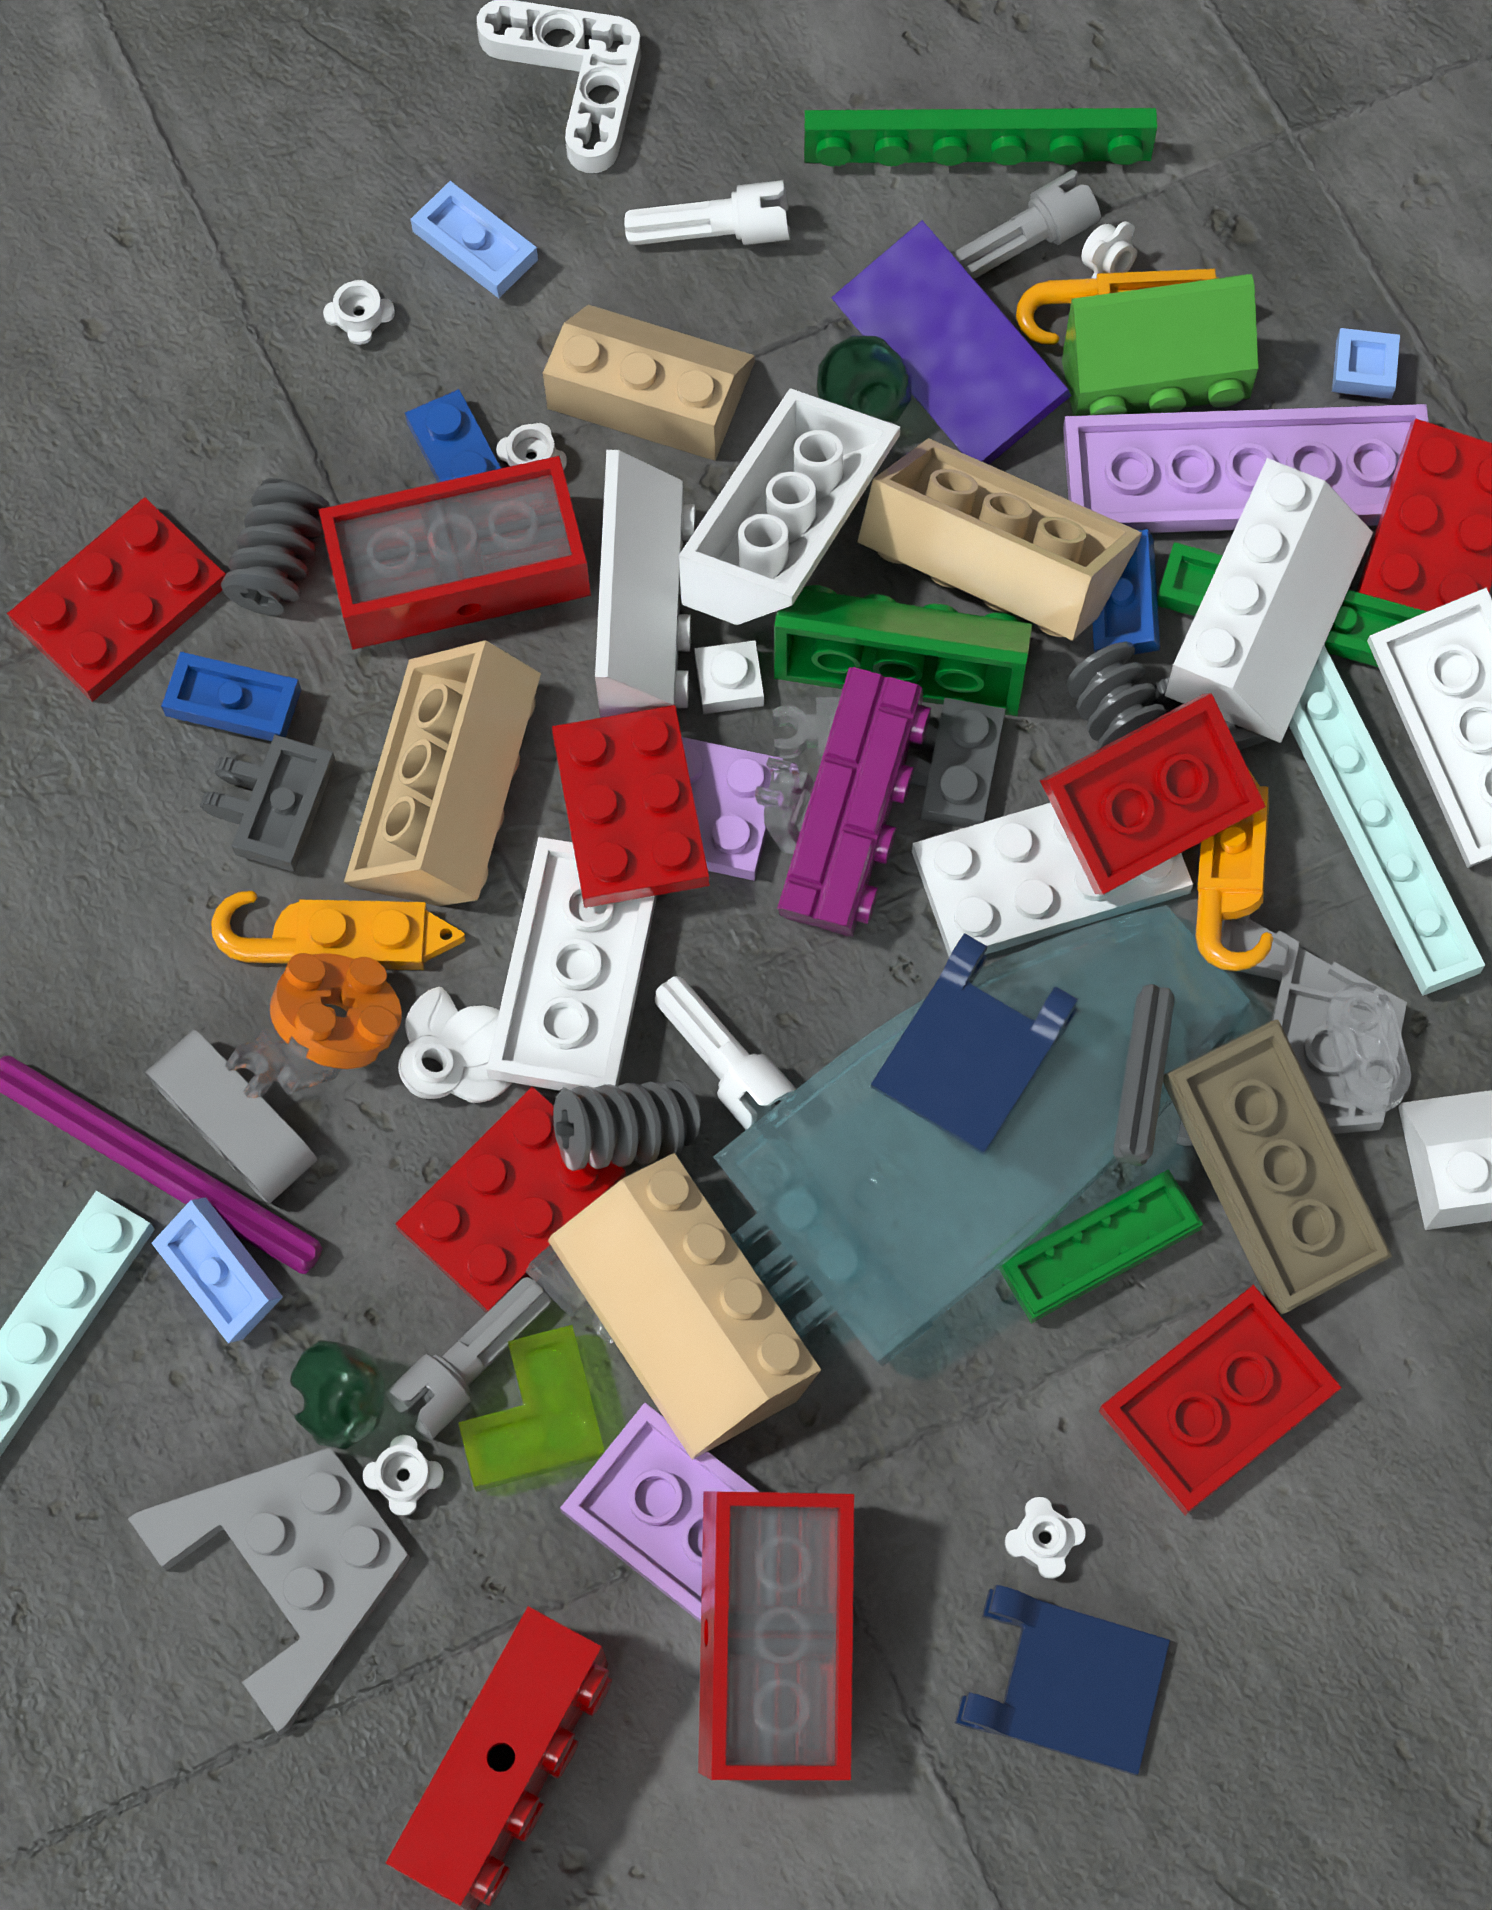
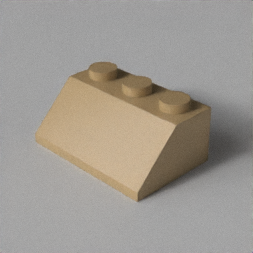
M587 305L564 322L543 371L547 408L716 461L755 363V355Z

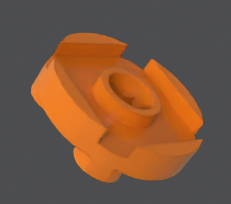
M299 953L294 955L289 960L284 973L278 980L270 1001V1016L279 1036L288 1045L293 1037L300 1045L308 1048L306 1058L317 1064L338 1069L360 1068L376 1061L379 1052L386 1048L388 1049L394 1040L401 1024L402 1011L394 989L386 981L387 972L378 961L369 957L353 959L327 953L312 955ZM325 1004L341 1007L347 1012L346 1016H336L334 1009L325 1006Z

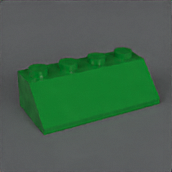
M807 585L803 587L792 606L777 612L774 625V679L843 689L849 667H856L881 674L887 678L892 677L918 684L923 688V702L943 705L944 698L1005 708V715L1017 716L1032 624L1019 622L1015 617L1003 613H990L985 616L959 613L956 609L944 604H928L924 607L900 604L888 596L870 594L860 598L836 594L832 589L820 585Z

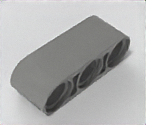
M193 1029L145 1071L148 1079L168 1102L268 1205L318 1161L314 1153L296 1132L196 1030Z

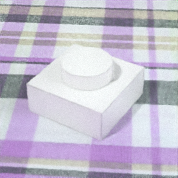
M756 641L694 648L703 714L764 706V693Z

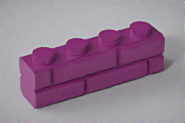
M849 667L777 907L780 916L846 936L854 935L857 922L869 924L879 889L869 885L875 861L887 863L896 834V827L886 825L893 801L905 803L913 777L914 767L904 765L910 742L922 744L930 720L932 708L922 705L923 688L918 684L892 677L887 678L881 674L856 667Z

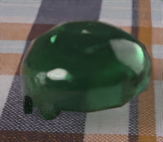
M852 335L832 346L818 365L816 389L820 399L893 424L898 421L912 400V375L908 372V368L901 356L884 339L877 336Z
M319 1340L303 1351L290 1377L291 1386L297 1389L304 1399L303 1410L295 1415V1420L313 1435V1439L320 1446L347 1449L356 1445L377 1428L384 1413L386 1398L385 1381L380 1366L365 1351L338 1342Z

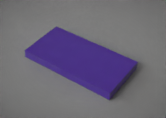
M923 220L831 297L838 308L961 453L988 465L1072 396L1068 388Z

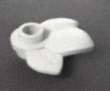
M442 987L433 988L421 995L411 1007L405 1020L409 1044L405 1047L399 1059V1074L407 1089L414 1095L424 1099L442 1098L451 1093L471 1103L490 1101L507 1090L512 1082L489 1079L486 1070L500 1010L482 1005L466 1007L458 1012L451 997ZM427 1057L437 1060L442 1065L443 1070L440 1072L427 1070L423 1066L422 1059Z

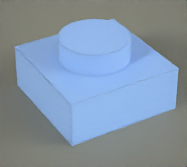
M1340 328L1336 340L1332 392L1392 399L1396 388L1400 335Z

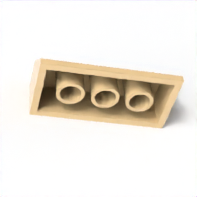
M928 438L873 478L858 543L877 551L880 557L889 562L906 564L930 575L931 579L941 586L958 588L984 600L987 606L996 611L1011 612L1037 624L1040 630L1046 634L1055 637H1066L1073 641L1099 617L1138 546L1142 532Z
M486 640L409 659L345 876V884L357 889L417 902H425L435 906L478 900L480 891L488 878V862L496 833L499 831L504 820L503 808L512 776L519 766V751L527 722L535 709V694L541 676L540 672Z
M675 1153L621 1179L553 1233L548 1240L692 1460L797 1402L821 1371L817 1362Z

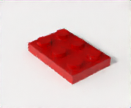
M1415 418L1410 423L1356 592L1428 612L1484 588H1487L1488 592L1490 591L1492 585V443Z
M144 497L7 614L12 624L93 702L222 591L221 583L226 574Z
M1212 693L1202 694L1040 780L1094 893L1104 895L1266 807Z
M672 705L552 726L584 908L708 887L709 874L676 706Z
M532 1086L395 1225L397 1230L487 1313L521 1279L530 1277L555 1252L548 1242L550 1236L617 1182L625 1178L626 1171L622 1167L613 1164L612 1161H610L607 1167L602 1169H595L588 1162L585 1168L572 1171L567 1168L561 1158L560 1149L555 1137L553 1105Z
M1253 1284L1102 1404L1099 1413L1186 1516L1336 1395L1342 1387Z

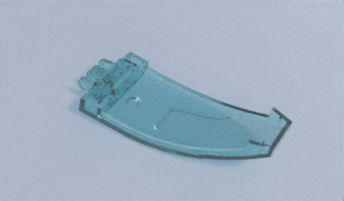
M1167 905L1134 912L1068 932L982 967L971 984L1032 1020H1036L1042 1006L1055 986L1078 999L1075 1007L1078 1010L1064 1034L1052 1047L985 1155H982L871 1088L870 1084L926 999L924 998L844 1051L713 1156L757 1211L755 1216L731 1235L741 1252H746L770 1230L773 1231L782 1243L769 1255L752 1266L762 1283L765 1284L771 1280L772 1277L781 1272L794 1260L798 1263L797 1266L768 1289L777 1305L780 1307L811 1280L823 1294L807 1309L802 1310L791 1319L790 1324L800 1338L837 1311L873 1358L883 1367L933 1326V1321L1034 1239L1117 1161L1113 1154L1133 1016L1136 997L1144 985L1155 984L1158 987L1169 988L1175 996L1164 1074L1227 1042L1250 1007V1000L1224 970L1209 964L1198 951L1196 938ZM1164 1083L1162 1085L1158 1117L1172 1103Z

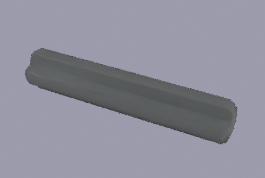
M1155 984L1144 985L1136 997L1113 1154L1116 1160L1130 1163L1134 1166L1145 1165L1147 1159L1153 1154L1175 996L1172 990L1158 987Z

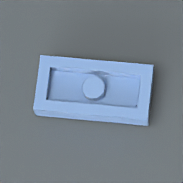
M451 181L410 219L412 230L417 236L498 299L538 261L536 246Z
M206 1197L190 1200L152 1242L159 1254L228 1343L243 1340L283 1298Z

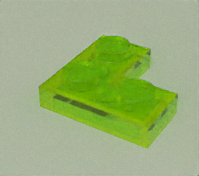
M573 1325L508 1341L523 1405L458 1422L476 1492L600 1459L604 1454L605 1450Z

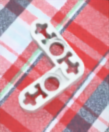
M494 0L483 6L477 15V31L482 50L489 56L501 60L580 72L566 127L567 157L577 170L585 173H599L611 167L619 154L641 60L640 33L636 25L620 16L516 0ZM502 24L512 25V27H508L505 30L504 35L494 33V31L500 30ZM530 26H533L532 41L526 40V36L529 37ZM554 29H565L575 36L573 41L563 47L550 46L543 40L545 35ZM585 35L592 36V39H589V49H585ZM613 41L623 42V45H619L617 52H608L606 49L612 46ZM600 85L614 87L619 92L618 97L613 102L607 104L593 102L588 98V94L594 87ZM591 122L599 124L601 142H597L594 149L587 150L583 148V145L587 144L590 140L592 132Z

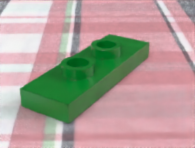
M1168 1169L1000 1261L998 1269L1032 1324L1201 1230L1203 1223Z

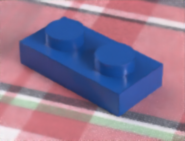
M459 389L405 412L407 425L438 483L501 469Z
M1148 529L1139 530L1142 532L1139 544L1102 612L1093 622L1095 652L1124 641L1133 644L1135 648L1134 654L1160 650L1154 539Z
M180 652L161 707L166 717L272 741L274 735L286 738L302 689L299 680Z

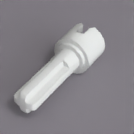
M780 180L737 185V192H732L729 199L629 210L624 218L626 238L631 245L735 234L737 240L742 239L743 245L790 240V226L787 225L786 217L788 202L785 182Z
M674 976L661 984L655 991V1004L720 1079L717 1094L722 1103L752 1136L761 1135L778 1125L782 1121V1112L774 1103L780 1100L783 1104L794 1106L800 1098L799 1091L767 1055H749L684 978Z

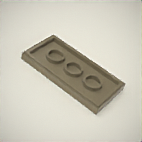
M1278 1019L1269 1021L1164 1074L1163 1083L1257 1280L1268 1302L1278 1314H1285L1392 1257Z

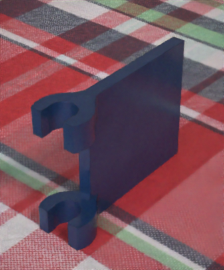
M964 933L953 949L937 982L870 1085L872 1089L982 1155H985L1052 1047L1064 1034L1078 1010L1075 1008L1078 999L1055 986L1042 1006L1036 1020L1026 1017L971 984L987 961V956L984 954L987 946Z
M996 1585L994 1590H988L982 1617L1008 1625L1021 1627V1633L1003 1703L969 1692L967 1696H961L955 1724L977 1731L1009 1737L1131 1775H1138L1170 1640L1046 1603L1021 1591L1005 1586Z

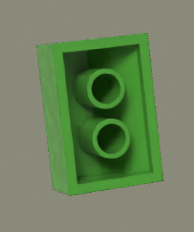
M1252 274L1072 299L1062 365L1067 388L1072 395L1069 399L1073 416L1143 414L1150 412L1176 413L1185 407L1211 404L1214 407H1228L1240 402L1242 399H1249L1258 372L1255 285Z

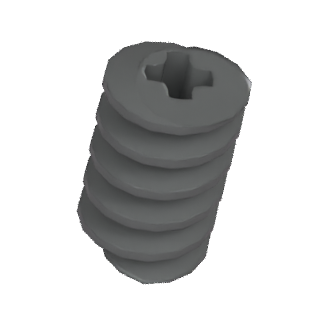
M269 478L262 481L261 486L257 487L251 499L253 507L245 515V529L240 532L236 541L238 550L234 551L230 558V572L226 573L221 586L223 593L241 607L259 614L277 616L284 612V607L280 604V601L296 602L301 596L300 588L292 581L305 580L308 576L309 570L300 560L312 559L314 557L316 548L308 539L319 538L322 535V524L316 518H320L319 509L330 507V504L321 495L303 485L279 478Z
M1131 642L1115 643L1090 655L1073 670L1066 683L1070 696L1078 700L1076 707L1080 717L1088 721L1086 727L1091 739L1098 741L1097 750L1166 714L1164 706L1160 704L1144 707L1156 694L1153 684L1144 683L1133 686L1146 672L1142 663L1134 662L1123 665L1135 653V648Z
M671 1080L665 1083L650 1081L641 1085L626 1083L618 1087L611 1084H604L595 1088L580 1086L572 1090L563 1087L557 1094L553 1106L555 1137L560 1149L561 1158L566 1167L572 1171L585 1168L587 1162L595 1169H602L607 1167L610 1161L618 1167H625L630 1165L634 1159L641 1165H648L654 1163L656 1158L661 1160L673 1153L679 1158L683 1145L689 1146L694 1143L701 1124L699 1105L694 1092L687 1083L681 1080Z

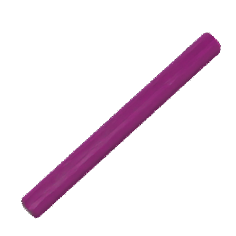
M5 1055L0 1058V1093L184 1204L187 1205L190 1200L206 1197L234 1234L300 1274H307L318 1261L323 1248L317 1239L14 1057Z

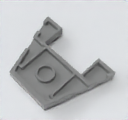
M1251 914L1238 919L1224 920L1221 943L1225 948L1233 952H1246L1253 949L1258 944L1261 935L1265 932L1273 935L1271 951L1266 958L1256 966L1241 970L1240 972L1279 980L1280 985L1272 1020H1279L1333 1134L1380 1130L1384 1123L1407 1002L1336 962L1330 965L1300 948L1299 941L1281 931L1275 934L1250 919ZM1181 1121L1176 1144L1192 1146L1193 1144Z
M331 1447L136 1512L128 1518L165 1571L176 1565L220 1531L225 1530L299 1634L300 1638L298 1641L242 1682L279 1735L290 1729L299 1716L297 1714L317 1685L320 1687L334 1667L333 1663L356 1630L362 1628L411 1559Z

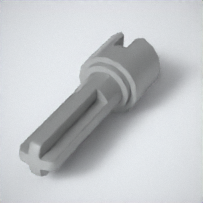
M1071 170L1032 192L1028 202V209L951 254L969 275L975 279L1045 239L1050 243L1062 244L1101 221L1100 209L1088 185L1080 184L1075 187L1079 176L1077 171Z
M529 1277L521 1279L441 1357L436 1354L432 1357L425 1354L386 1391V1396L399 1413H405L422 1398L426 1405L420 1409L415 1429L427 1439L432 1440L471 1402L469 1385L549 1308L551 1299L540 1284Z

